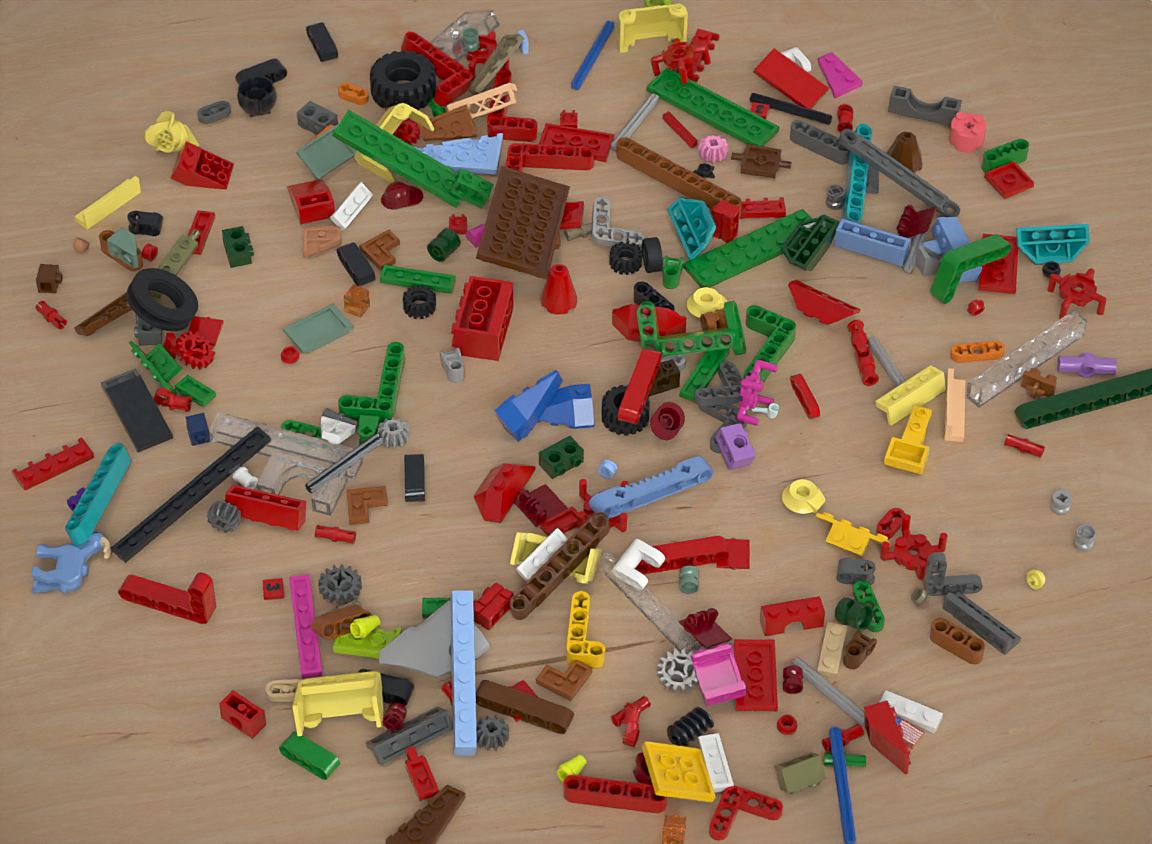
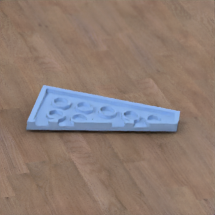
M503 133L490 138L487 135L481 136V139L476 140L466 138L442 142V145L437 146L426 144V147L416 149L456 172L464 169L470 173L497 175Z

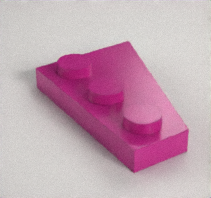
M833 52L818 58V65L823 76L828 81V86L833 92L834 99L862 86L863 81Z

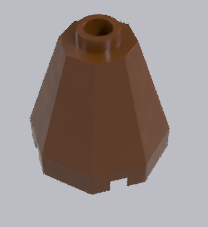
M911 132L900 133L887 151V154L913 173H916L917 170L920 171L922 169V154L916 135Z

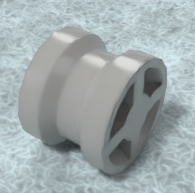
M1064 490L1054 492L1051 510L1057 515L1067 514L1072 502L1071 494Z

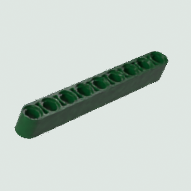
M1152 368L1019 405L1014 413L1022 427L1030 429L1152 395Z

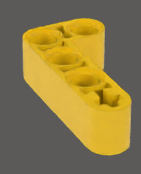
M578 591L572 596L566 660L569 665L574 660H578L592 668H600L605 663V646L598 641H587L590 596L584 591Z

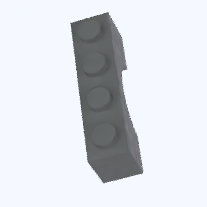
M894 85L890 95L888 112L951 126L953 118L961 110L962 100L944 97L937 103H925L917 99L911 89Z

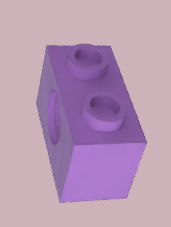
M739 423L720 428L715 439L729 470L750 466L756 455L742 424Z

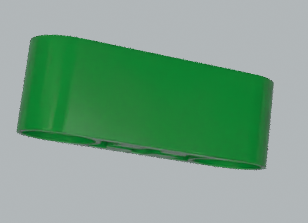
M1016 139L985 151L982 170L986 173L1012 161H1015L1016 164L1026 161L1029 142L1025 139Z
M292 732L279 746V751L284 757L323 780H327L340 765L339 759L333 753L303 735L298 736L297 732Z

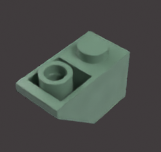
M120 228L107 239L108 252L113 257L119 258L125 264L136 269L138 267L136 236L126 229Z

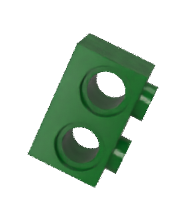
M461 169L449 193L481 209L489 198L494 184Z

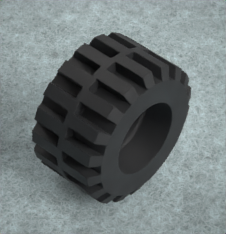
M619 385V387H612L611 391L608 390L602 398V423H604L606 428H609L610 432L615 431L617 435H634L637 431L641 432L643 427L646 428L647 422H649V397L646 400L638 424L618 420V411L628 385Z

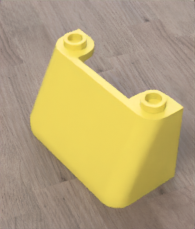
M672 4L621 11L615 28V38L619 52H628L629 45L634 46L636 39L667 36L668 41L679 38L680 42H687L688 13L685 6Z

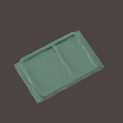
M338 124L296 151V154L317 180L351 159L357 151L332 136Z
M333 303L283 328V331L302 353H311L348 334L349 330L353 329L354 326Z

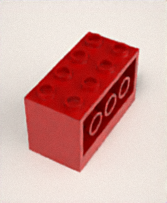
M470 276L468 283L464 284V296L460 297V310L457 309L455 315L456 323L452 324L451 334H454L452 347L454 349L459 348L461 356L499 361L514 309V282Z

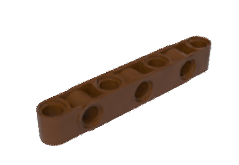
M595 513L512 597L510 609L515 619H525L590 554V549H595L610 530L609 518L605 513ZM598 523L605 524L603 526H596ZM573 550L578 551V552L575 553V554L569 553L570 551H573ZM544 578H550V579H551L550 581H547V582L542 581ZM519 605L524 606L522 609H515Z

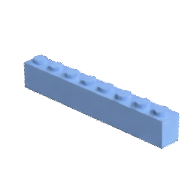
M452 591L450 604L453 755L475 756L477 743L473 591Z

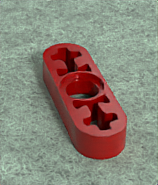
M803 375L791 376L792 389L809 419L820 417L819 405Z

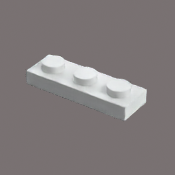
M360 182L331 215L330 219L341 230L346 229L373 194Z
M558 528L555 529L515 570L527 582L568 539Z
M887 690L880 702L888 700L890 708H895L897 716L932 733L936 732L943 718V713Z
M719 733L698 736L699 747L702 751L714 792H722L726 787L734 786Z

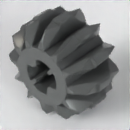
M223 500L221 502L215 501L208 510L207 522L212 524L213 528H217L218 531L223 530L225 533L228 531L233 532L241 522V511L236 509L237 506L231 505L230 502L225 503Z
M496 715L493 719H490L488 716L486 720L479 719L478 725H476V742H478L480 748L486 746L487 751L490 748H494L497 751L498 746L504 748L505 742L509 740V727L505 724L504 719L498 720Z

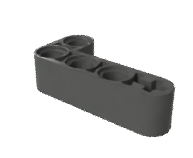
M795 120L791 123L790 140L793 143L841 165L848 164L850 150L840 143L838 137L801 120ZM845 136V139H847V141L851 140V137Z

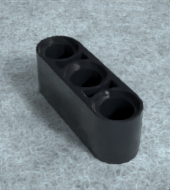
M320 22L306 26L307 36L319 60L325 62L338 58L336 45L325 24Z
M273 58L239 71L235 76V80L239 85L248 77L253 80L255 76H263L275 83L287 76V70L277 58Z
M355 242L336 249L340 262L357 287L376 280L372 267Z
M641 281L634 285L633 301L636 305H640L644 301H650L655 307L669 308L675 311L674 305L648 283Z
M424 454L404 455L405 502L425 501Z
M360 669L358 673L371 672V670ZM380 673L383 702L388 704L400 703L407 706L413 693L414 685L408 680Z

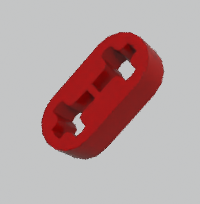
M900 508L890 509L877 524L876 534L879 533L891 539L902 527L905 512Z

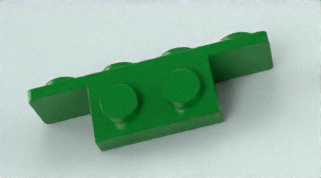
M130 341L129 344L133 348L131 352L138 359L141 357L142 361L140 363L147 370L150 369L152 371L150 375L157 382L160 380V387L177 394V391L169 381L182 368L164 346L159 343L146 355L138 345Z

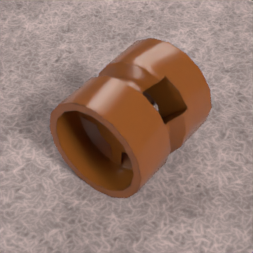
M724 308L716 310L715 313L708 312L700 316L703 331L728 328Z

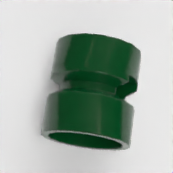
M445 228L435 239L428 243L427 251L434 260L444 262L451 253L460 247L461 240L453 230Z
M845 597L836 606L835 618L839 623L863 631L870 626L873 620V609L869 605Z

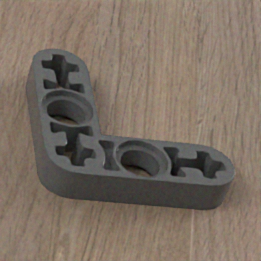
M729 361L721 362L718 375L724 386L697 389L694 402L699 406L742 402L743 396H740L742 388L740 382L743 379L735 364Z
M731 404L698 405L702 412L723 422L710 438V449L715 453H722L715 439L720 428L741 423L744 429L747 423L737 420L736 416L739 408ZM720 409H725V410H727L728 412L725 413V414H722V413H719L718 410H720Z
M936 552L928 556L923 584L924 589H928L929 596L947 595L949 592L954 595L958 592L973 594L982 590L980 576H945L947 569L945 555L941 552Z

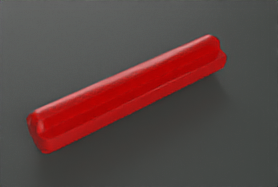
M670 112L663 114V120L690 148L698 145V140Z

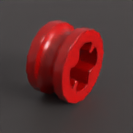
M147 243L142 249V258L150 262L154 261L158 254V248Z

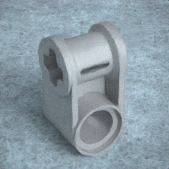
M455 348V350L448 352L440 351L441 364L449 381L452 383L462 382L465 374L460 349Z

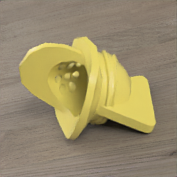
M170 111L162 112L157 118L156 124L151 125L145 131L146 142L151 146H155L156 152L159 150L166 153L180 151L186 141L199 147V143L188 126L175 120V114Z

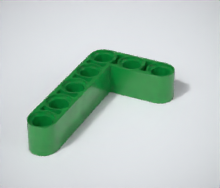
M998 234L950 250L941 261L931 286L930 294L944 304L949 303L956 292L963 272L1005 257L1010 252L1012 245Z
M644 301L637 310L642 349H647L648 344H653L657 348L655 351L661 352L662 357L727 349L734 343L735 334L729 328L659 336L654 304L650 301ZM647 307L650 309L651 314L645 315L641 309ZM651 326L654 332L647 333L644 327ZM729 335L731 340L724 342L721 336ZM709 337L712 339V343L705 344L702 339ZM690 339L694 345L688 347L684 344V341ZM673 342L675 348L669 349L665 343Z
M757 305L747 308V328L769 338L746 368L744 379L746 376H751L749 372L753 370L757 360L775 365L778 364L795 340L796 323L793 320ZM761 368L760 380L765 382L772 371Z
M392 342L387 347L378 396H341L338 400L339 414L344 413L346 417L359 421L361 414L380 415L381 423H384L385 419L391 420L392 417L394 418L405 362L403 344Z

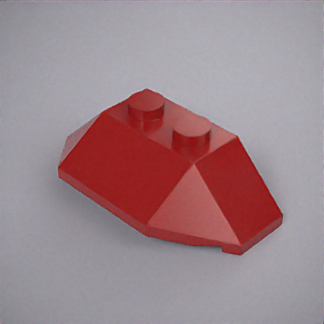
M798 280L791 281L788 284L798 310L802 311L807 317L820 319L819 322L822 324H833L855 315L861 310Z
M629 304L612 311V325L630 341L641 342L637 310L640 305ZM644 307L641 309L643 314H651L649 308ZM655 307L659 336L686 333L687 317L681 316L669 308ZM651 326L644 327L647 333L654 332Z
M503 463L490 470L473 496L484 521L496 523L503 521L518 498L519 491L525 487L536 470L535 466Z

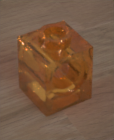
M353 284L344 295L345 312L361 318L370 307L369 290Z
M665 815L662 844H684L686 817Z

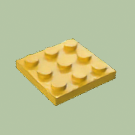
M644 742L642 750L656 795L706 802L714 801L716 795L701 749Z

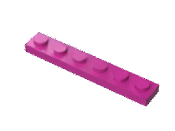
M309 575L289 577L302 679L321 677L322 668L318 638L311 628L315 615Z

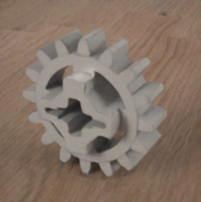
M674 649V654L666 652L667 658H660L662 664L657 665L659 670L657 676L661 678V685L666 684V690L672 687L674 693L678 689L685 693V688L693 690L692 684H699L692 664L693 652H689L687 655L685 654V649H682L681 653ZM668 665H670V669L667 670L668 672L666 673V668ZM691 669H693V674L691 677H689L688 673H690Z

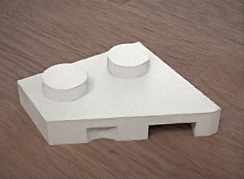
M324 416L321 417V437L328 440L329 443L339 444L355 433V425Z

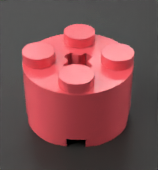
M958 112L951 122L950 144L956 146L955 149L967 153L974 152L979 147L981 148L984 144L986 133L984 117L981 114Z

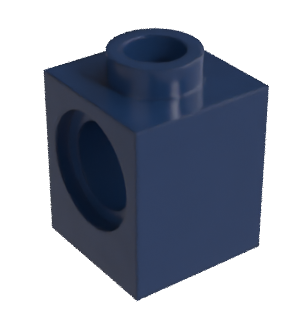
M200 413L186 416V426L191 445L211 442L205 414Z

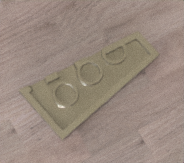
M520 34L504 35L467 90L471 94L482 93L486 89V85L525 38Z

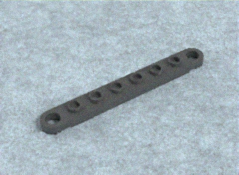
M852 129L842 131L839 141L843 146L928 206H937L936 211L942 216L958 217L960 206L951 201L945 194L862 136L860 137ZM845 136L851 137L852 141H847V139H845ZM947 208L953 209L955 213L948 211Z

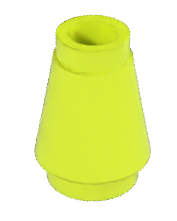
M377 615L355 619L350 625V631L355 638H364L380 626V619Z
M577 755L561 764L557 771L559 779L564 782L567 776L579 775L587 763L586 759L582 755Z

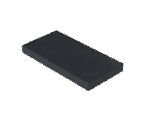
M141 375L105 389V393L137 453L173 439V434Z

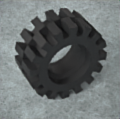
M626 241V244L620 242V245L616 243L615 247L612 246L610 251V268L614 269L616 273L619 271L621 275L623 272H625V275H629V272L631 274H634L635 271L638 272L639 268L642 267V250L638 245L635 247L633 242L631 245L628 241ZM621 257H630L631 259L624 260Z
M419 285V288L412 286V289L408 288L407 292H404L402 297L403 310L410 318L414 316V319H417V317L423 319V316L428 318L429 314H434L436 310V296L431 288L428 290V286H424V288H422V285ZM419 300L425 301V302L422 303V304L413 303V302L419 301Z

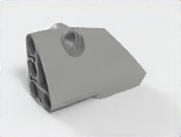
M447 601L417 627L410 626L379 652L380 665L404 667L427 674L436 679L451 673L450 601ZM474 624V658L477 660L490 649V645Z

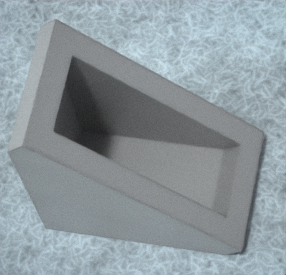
M922 244L919 245L916 266L923 277L936 274L943 257Z

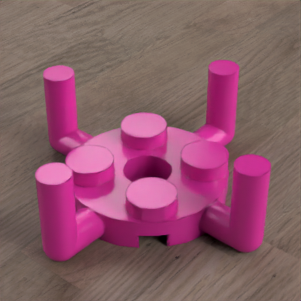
M761 360L755 362L753 370L749 372L751 376H746L740 382L742 386L740 396H743V401H739L740 408L736 416L737 420L758 426L760 419L745 415L746 411L750 408L755 409L757 402L765 405H770L774 402L772 398L757 394L758 391L762 392L764 387V381L760 380L761 368L775 373L778 370V365Z

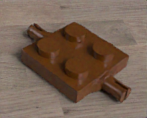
M747 144L743 154L732 152L731 160L741 161L740 173L775 179L780 167L791 168V162L781 160L782 149Z

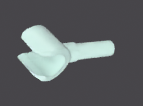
M772 403L769 405V408L755 407L752 411L766 413L769 418H775L778 414L779 405Z

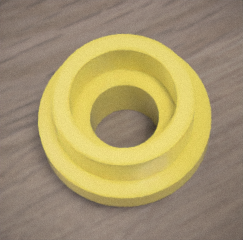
M1031 570L1027 573L1026 580L1031 588L1037 590L1045 583V576L1040 570Z

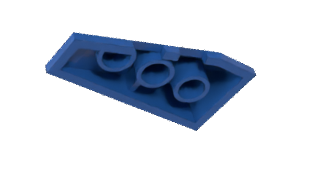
M557 370L539 379L534 387L529 388L527 386L524 388L523 393L517 397L512 395L494 410L503 428L517 442L527 437L530 431L533 430L562 384L563 380Z
M590 384L570 385L558 389L537 423L541 421L551 422V425L554 426L564 424L569 425V428L573 429L594 427Z

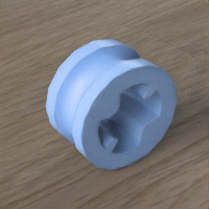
M606 459L598 467L599 474L607 479H611L617 471L616 464Z

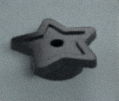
M703 163L693 173L704 179L715 178L713 173L715 167Z

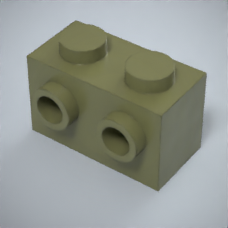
M813 752L774 766L780 789L789 794H796L801 791V788L806 786L815 787L820 784V781L826 779L820 755Z

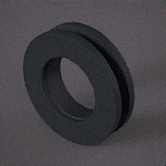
M157 268L140 270L127 288L126 296L132 310L143 321L158 329L165 331L183 330L190 324L192 318L197 313L198 300L193 290L181 278L168 271ZM148 291H157L166 295L174 302L177 309H170L160 305L150 296Z

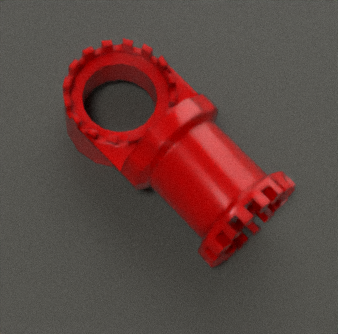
M841 104L837 111V118L839 120L837 130L840 133L845 129L853 130V125L851 124L853 108L850 105Z
M158 388L156 390L154 401H156V404L161 405V407H169V410H185V412H189L191 409V396H176V394L166 388Z
M626 703V714L624 719L621 720V723L628 725L624 735L626 738H623V744L635 747L640 732L638 721L641 711H644V707Z

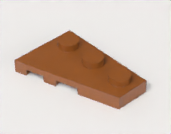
M467 105L429 119L434 127L433 132L418 124L424 141L478 137Z

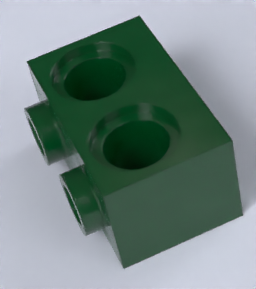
M240 226L222 230L223 244L230 268L252 264L251 256H254L252 245H249V233H245L244 227Z
M571 436L539 452V466L551 479L563 475L566 471L578 467L584 462V449Z

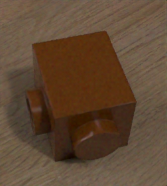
M40 264L36 277L38 293H57L58 286L62 283L63 279L58 265Z

